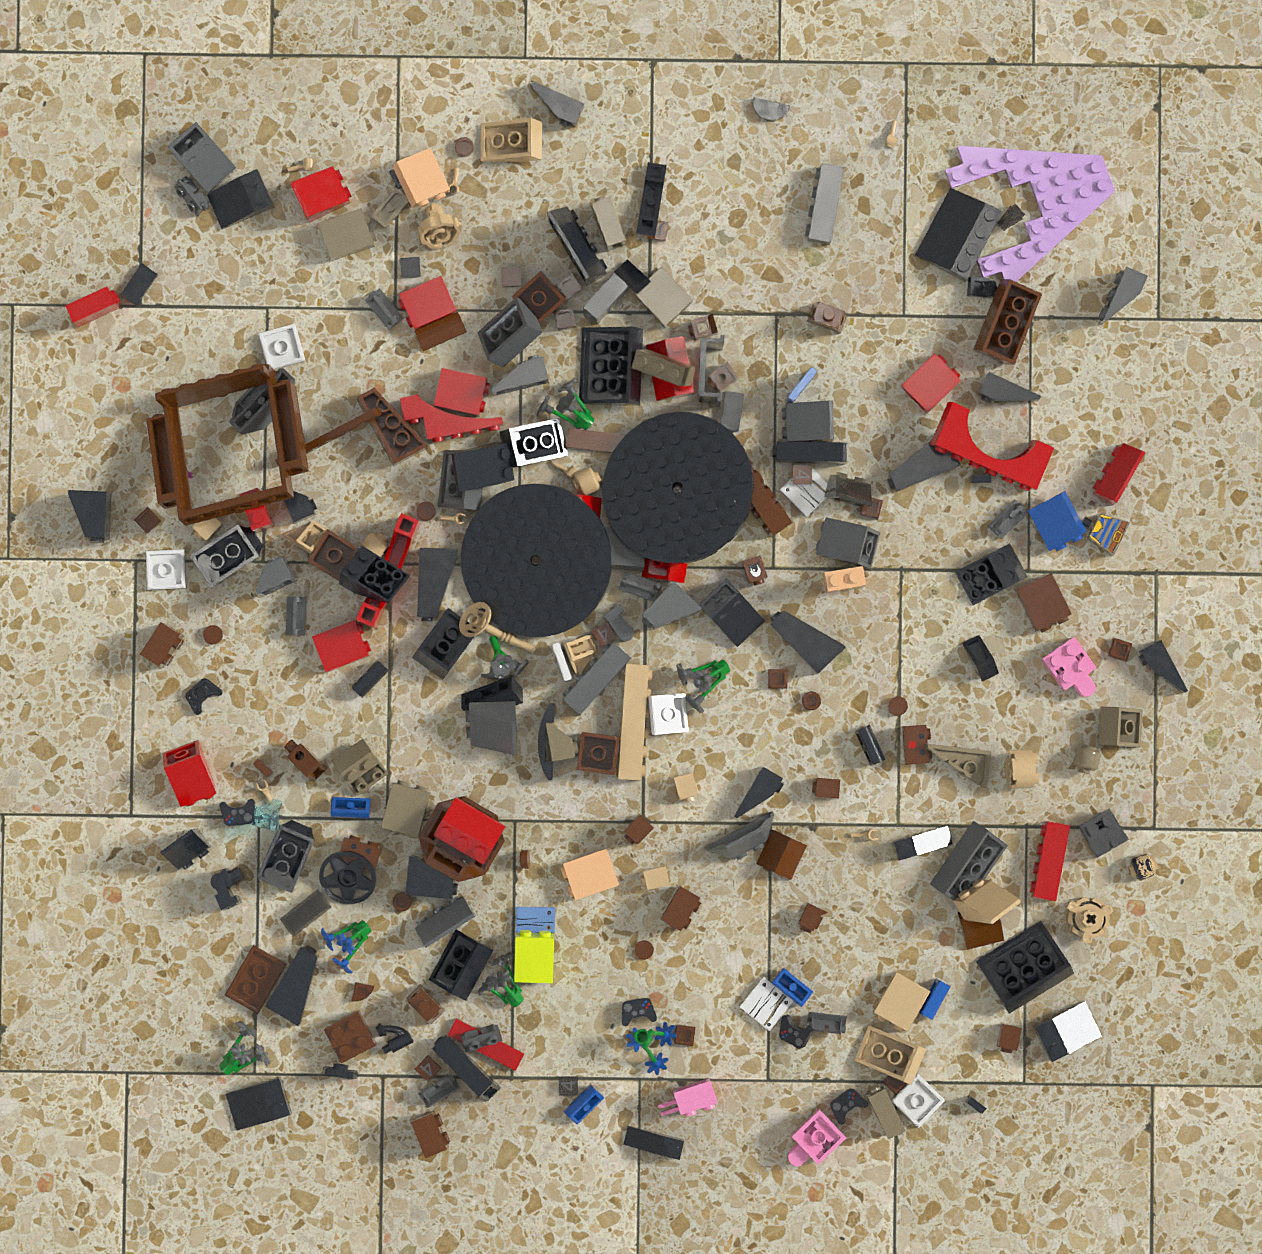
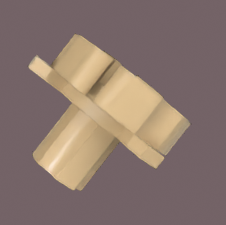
M437 203L426 207L427 219L420 223L421 227L418 228L417 235L421 243L429 246V248L440 249L443 247L442 242L445 243V246H450L456 242L458 235L461 233L462 223L458 222L456 217L452 218L450 214H444L442 206Z
M1088 897L1080 898L1075 902L1070 901L1067 905L1069 909L1067 922L1073 924L1072 916L1075 913V923L1084 932H1079L1074 926L1071 927V931L1082 937L1083 943H1091L1093 938L1103 935V929L1096 933L1092 932L1097 931L1102 924L1105 928L1109 927V915L1113 912L1110 904L1104 905L1097 898H1092L1091 901L1097 903L1099 907L1093 904H1084L1080 907L1081 903L1089 901ZM1087 914L1093 917V923L1087 921Z

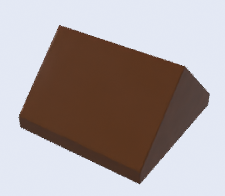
M772 829L756 864L791 880L807 845Z
M960 912L957 913L967 950L1004 941L1000 919L993 924L964 920Z

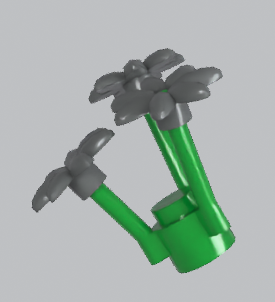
M508 952L505 956L501 955L500 958L493 960L492 966L501 964L502 967H505L506 971L503 973L498 971L497 977L495 975L488 976L478 989V993L481 996L484 991H491L502 999L505 1004L509 1003L514 1008L523 1002L524 997L521 995L522 990L517 982H514V976L508 966L509 958L515 956L513 953ZM511 980L514 988H509L506 985V981ZM499 987H503L506 990L505 996L497 991Z
M242 1021L235 1022L240 1027V1035L228 1053L223 1056L224 1060L219 1064L221 1071L226 1075H230L233 1072L238 1073L242 1068L257 1060L264 1061L267 1067L271 1061L267 1057L268 1053L264 1052L263 1045L256 1044L257 1054L252 1059L248 1056L251 1054V1051L245 1050V1044L239 1046L240 1041L246 1035H252L256 1038V1031L250 1028V1025H245Z

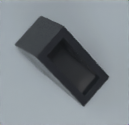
M293 491L294 498L284 500L295 524L316 515L314 510L317 509L314 500L309 499L304 494Z
M980 635L962 643L982 682L999 674L995 660Z

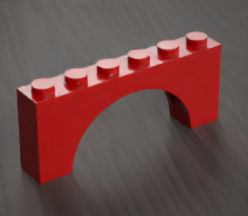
M947 402L930 445L935 447V451L942 454L948 452L952 454L951 458L961 462L964 459L969 462V466L976 469L984 468L986 469L985 473L994 477L999 475L1003 477L1002 480L1009 484L1015 482L1019 484L1020 489L1027 492L1030 489H1038L1054 447L1039 440H1031L1029 446L1014 458L1000 460L990 457L975 445L968 429L970 409L955 402Z
M401 513L393 530V536L384 559L401 570L421 525L419 520ZM366 597L356 620L376 629L387 603Z

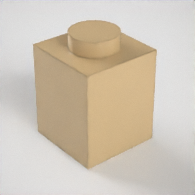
M217 518L199 522L192 527L195 530L193 534L201 541L203 539L209 541L222 528L223 524Z
M688 773L674 777L679 800L683 799L684 803L695 800L698 792L693 774Z
M666 866L643 871L644 875L640 876L642 886H647V890L670 885Z

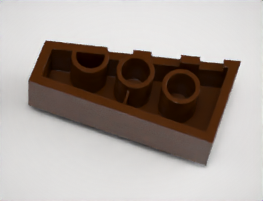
M375 388L357 397V402L363 413L379 408L381 416L369 421V424L393 467L428 448V445Z
M752 467L754 491L751 502L753 509H751V512L756 519L760 518L764 523L762 528L766 534L769 535L771 533L772 536H775L793 522L778 500H775L771 489L764 484L763 477L759 471L754 470Z

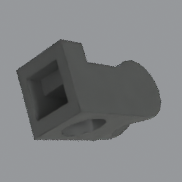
M619 604L604 614L620 640L630 641L634 636V630L630 625L626 624L620 615L624 610Z

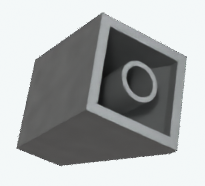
M833 400L786 403L785 408H782V420L786 419V427H782V439H786L789 442H832L834 440Z
M826 517L821 525L822 533L820 540L816 544V554L824 558L871 569L881 532L868 526Z
M673 582L642 614L644 618L642 622L649 629L652 627L658 629L696 614L702 608L678 584Z
M515 701L469 703V710L465 711L466 722L470 723V726L466 727L467 738L471 740V746L517 755Z

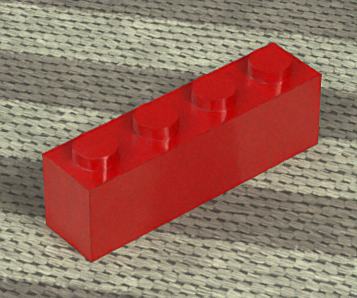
M1046 821L1045 825L1042 824L1040 836H1043L1042 843H1038L1036 852L1039 855L1038 862L1034 863L1033 873L1036 875L1035 880L1031 881L1029 889L1032 897L1051 901L1057 900L1070 825Z

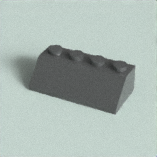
M973 821L938 873L934 876L930 885L954 901L959 897L958 894L960 892L970 889L976 880H985L1008 845Z

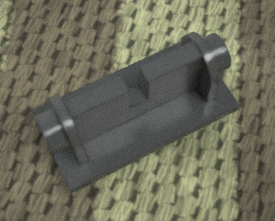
M186 176L182 180L179 179L175 185L176 193L185 200L188 209L195 213L197 217L202 210L205 211L210 207L208 205L209 201L201 192L197 195L194 194L198 187L191 178L188 179Z
M380 288L370 293L369 297L365 299L388 330L403 319Z
M1014 499L988 527L1002 539L1028 512L1021 503Z
M625 571L619 590L654 602L661 584Z
M287 597L285 635L305 636L306 597Z
M808 1012L806 1026L812 1027L816 1032H824V1028H828V1033L841 1035V1033L846 1031L847 1016Z
M498 1024L482 1027V1034L478 1035L477 1029L461 1035L465 1052L475 1051L481 1047L495 1045L502 1041Z
M452 1073L450 1075L446 1074V1076L437 1080V1085L434 1086L432 1083L426 1088L421 1089V1092L418 1093L427 1108L460 1089Z

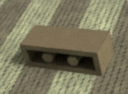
M637 349L632 364L633 369L679 386H691L696 370L694 366L648 349Z

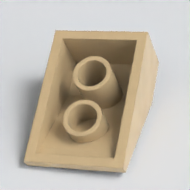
M533 118L481 123L482 162L542 160V122Z
M984 879L976 880L970 889L960 892L958 894L959 897L954 900L964 920L993 924L1021 902L1019 898L993 881Z
M869 1025L854 1061L912 1085L926 1049Z

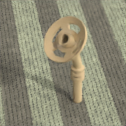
M474 603L462 614L459 629L464 636L474 637L485 630L500 638L502 642L505 641L508 645L513 644L532 653L535 646L515 638V635L511 636V633L507 634V631L503 632L488 624L491 618V609L486 603ZM483 608V609H485L486 611H485V612H484V611H481V610L478 611V609ZM473 614V616L470 618V623L466 625L469 616Z

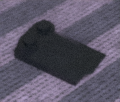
M236 525L191 554L190 557L212 588L260 556L263 544L255 532L251 530V527Z
M294 820L279 825L256 878L292 893L315 841L312 828Z

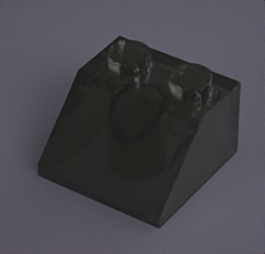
M841 472L829 476L824 497L859 507H871V484L865 483L866 479L854 477L853 480L847 478L848 474Z

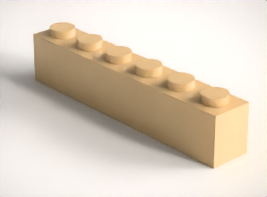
M626 664L618 779L641 781V777H645L646 765H642L643 758H647V746H644V738L648 739L649 727H645V719H649L650 715L649 708H646L647 700H649L648 697L651 696V689H647L648 681H652V670L649 669V665Z

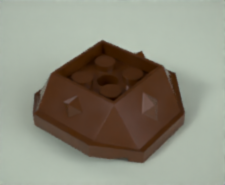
M465 796L458 797V799L499 822L498 815ZM454 799L437 803L418 836L424 861L457 882L486 875L505 842L503 833L484 865L433 836Z

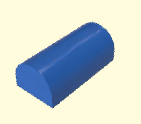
M332 797L331 817L369 819L371 801L370 798Z
M782 968L771 982L800 1007L805 1004L813 993L811 989L785 968Z
M936 978L919 1013L933 1020L951 986Z
M590 1084L563 1112L578 1125L604 1097Z

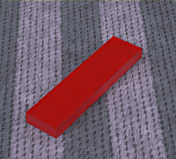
M456 1018L447 1036L463 1043L461 1035L477 1028ZM477 1029L478 1035L482 1034L481 1030ZM502 1041L476 1050L514 1071L517 1070L525 1054Z

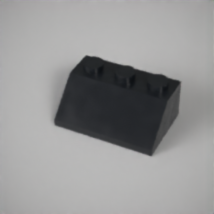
M455 929L429 980L450 994L467 1001L493 949Z

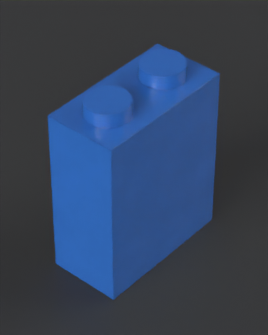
M1066 491L1028 510L1049 551L1055 549L1058 552L1067 547L1066 542L1072 540L1075 543L1083 538V533L1087 532Z

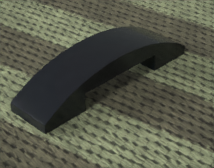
M651 162L647 164L636 230L638 235L655 237L667 165Z
M550 703L546 709L538 734L539 759L548 780H553V761H545L546 723H554V703Z

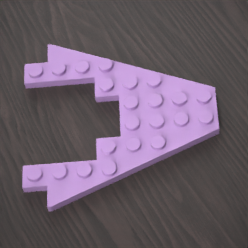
M958 146L957 150L962 164L945 170L951 188L1005 170L1011 188L1030 182L1042 217L1024 223L1030 241L978 259L977 263L983 278L1001 272L1003 279H1011L1017 282L1115 192L1102 155Z

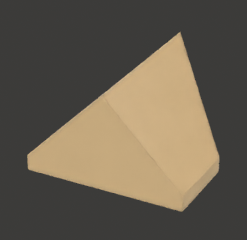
M313 520L309 524L282 533V535L312 554L327 529Z
M590 634L564 644L578 678L585 671L595 654L599 652L593 636Z

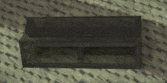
M317 889L281 917L280 920L294 937L328 911L331 905Z

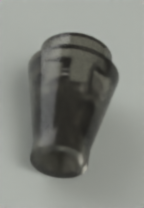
M1016 204L1010 205L997 224L1005 231L1023 220L1022 217L1025 213Z

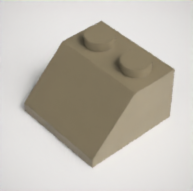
M1101 706L1098 735L1099 745L1141 747L1143 709Z
M546 723L552 761L576 758L575 754L579 753L577 742H573L571 737L551 723Z

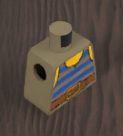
M1098 514L1096 520L1085 516L1082 521L1085 529L1090 531L1087 539L1110 556L1115 555L1130 524L1128 521L1104 514Z

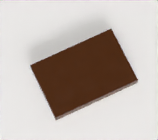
M253 945L226 991L225 996L259 1014L287 963Z

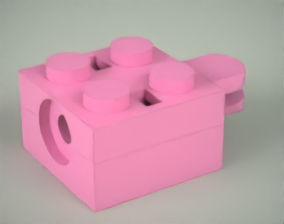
M1075 637L1070 638L1041 659L1063 691L1073 685L1082 697L1091 696L1095 692L1096 686L1088 674L1095 670L1096 666Z
M710 1078L674 1089L675 1099L658 1104V1108L661 1109L677 1104L678 1106L661 1111V1116L680 1111L681 1115L685 1114L688 1117L696 1114L698 1109L703 1108L704 1111L715 1107L714 1104L718 1102Z
M818 1108L791 1134L797 1144L788 1152V1160L792 1165L798 1167L811 1157L819 1165L846 1139V1136Z

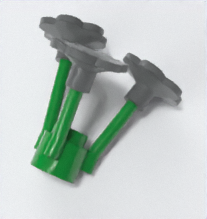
M577 378L571 379L557 390L559 393L567 391L568 394L559 400L556 410L548 404L550 397L546 396L536 414L540 417L543 412L552 413L573 424L576 428L581 427L584 430H587L594 422V418L591 416L592 412L586 408L573 387L574 383L578 380ZM575 400L583 409V411L576 410V407L573 405ZM567 410L573 412L576 415L574 417L575 420L563 415V413Z
M723 659L718 662L714 660L709 664L693 669L688 668L684 670L681 663L676 665L682 685H687V677L692 675L694 686L703 692L695 699L690 695L685 697L694 709L699 713H703L704 710L700 704L705 700L704 697L726 678L725 675L730 672L729 665ZM710 668L711 673L704 674L701 670ZM711 677L718 678L713 684L710 685L709 681L711 680Z

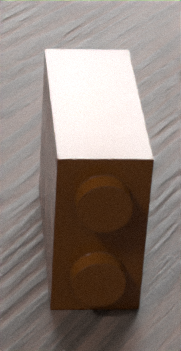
M1052 573L1015 590L1035 632L1040 630L1043 633L1051 629V624L1055 622L1062 624L1068 621L1067 616L1072 614Z

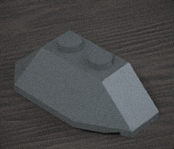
M283 367L275 371L277 383L281 380H290L294 384L295 379ZM267 384L249 388L236 401L229 423L241 435L264 430L272 422Z
M773 811L704 847L705 850L731 859L736 857L739 860L747 856L746 851L752 848L756 851L764 847L763 842L767 841L773 821Z

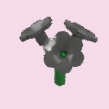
M491 636L489 640L494 651V658L490 663V672L481 674L482 678L500 680L504 678L503 676H507L510 670L515 669L512 675L515 679L528 665V660L526 659L523 663H519L516 660L513 661L510 655H506L501 650L497 637Z

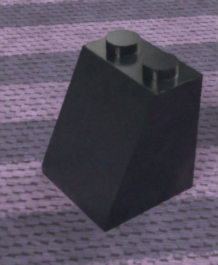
M68 490L69 498L85 537L89 538L90 542L104 543V540H110L112 494L107 491Z
M409 856L405 895L453 899V895H457L458 883H455L454 879L426 864L424 860L417 856Z

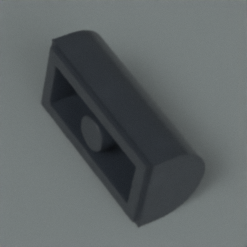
M377 660L357 680L352 689L363 698L389 670Z
M870 724L855 731L869 765L872 766L886 760Z

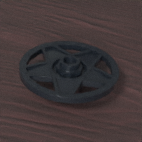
M339 851L331 854L324 860L319 872L320 884L325 893L333 900L343 904H357L366 900L373 893L376 886L377 878L373 865L367 858L353 851ZM339 856H350L356 859L346 863ZM330 863L333 873L324 877L325 867ZM365 865L371 873L372 880L362 874ZM329 888H339L342 898L334 894ZM356 889L368 891L363 896L353 899Z

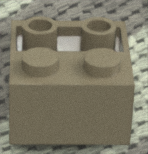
M361 739L332 760L339 774L357 796L389 774L364 739Z

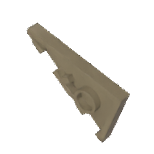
M926 743L925 748L979 786L986 788L991 751Z

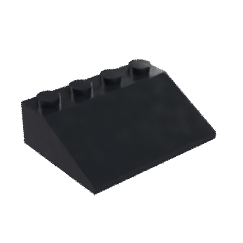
M950 188L915 256L966 282L1003 211Z
M567 206L547 212L548 222L586 286L605 276L607 266L603 259L599 260L595 253L598 251L593 242L589 244L586 239L588 233L583 226L579 227L576 222L578 216L573 209L569 210Z
M633 326L582 327L579 398L583 404L640 406L642 372L633 369L632 364L636 350L643 349V329Z
M1042 921L976 961L1008 1014L1074 974L1070 963Z

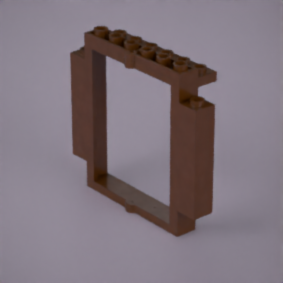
M255 364L251 368L236 369L232 373L218 374L214 378L199 379L195 383H185L177 388H166L161 392L155 393L156 401L163 406L164 414H155L151 418H147L146 422L157 503L164 509L177 506L178 520L185 526L233 513H242L248 509L294 498L291 476L309 471L297 388L290 380H281L277 383L275 370L269 364ZM267 384L282 485L193 509L178 407L216 397H225L230 393Z

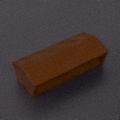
M456 312L414 332L422 350L426 351L467 331L459 313Z

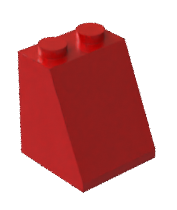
M333 166L290 183L309 223L351 203L349 198L352 195L347 186L343 188L340 181L344 179L339 169L335 171Z
M199 740L162 753L164 770L180 807L192 806L196 801L207 800L217 794L216 785Z

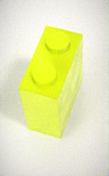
M530 930L516 932L514 982L553 983L555 933L545 930L539 931V933H531Z

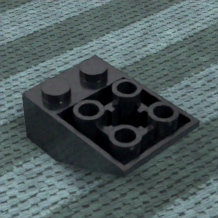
M1010 543L955 572L972 605L1028 577Z
M361 546L340 572L339 584L354 594L389 604L410 575L364 546Z
M727 578L698 604L704 613L737 647L765 622Z

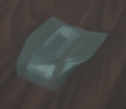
M272 799L264 806H255L252 825L278 831V818L283 801Z

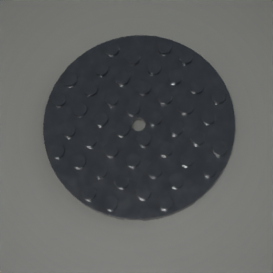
M691 412L661 414L634 427L614 449L603 477L602 497L604 509L609 523L617 536L639 555L663 563L687 564L696 562L718 552L717 550L731 542L738 534L752 506L754 475L746 450L735 435L721 423L707 416ZM676 483L683 485L679 493L673 491Z
M537 483L523 484L496 494L476 512L464 535L461 548V571L466 589L474 603L484 602L490 607L491 622L517 635L547 637L576 627L598 607L609 585L612 571V551L609 537L602 521L584 500L558 486ZM534 555H538L541 558V563L538 566H534L531 558Z

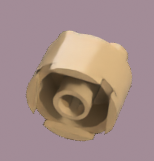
M1031 749L1007 750L1006 754H1009V759H1005L1006 781L1010 780L1011 785H1008L1009 789L1033 788L1035 784L1039 783V773L1036 772L1035 765L1038 764V754L1033 753Z

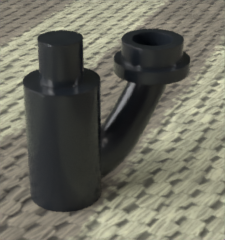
M378 1023V1026H376L380 1037L383 1035L387 1036L386 1032L398 1034V1036L388 1040V1044L382 1047L385 1054L390 1051L395 1053L414 1043L409 1031L402 1027L382 1025L381 1023Z

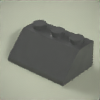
M516 297L477 333L487 360L505 367L543 332L535 315Z
M444 450L438 507L478 511L481 507L483 487L465 491L456 490L451 453L463 450Z
M275 556L267 560L268 564L264 566L256 588L257 595L264 597L297 581L285 558Z
M459 896L454 897L449 901L451 905L446 908L440 906L433 911L434 915L427 919L425 916L416 922L418 926L415 927V930L425 948L476 916L464 896L462 898Z

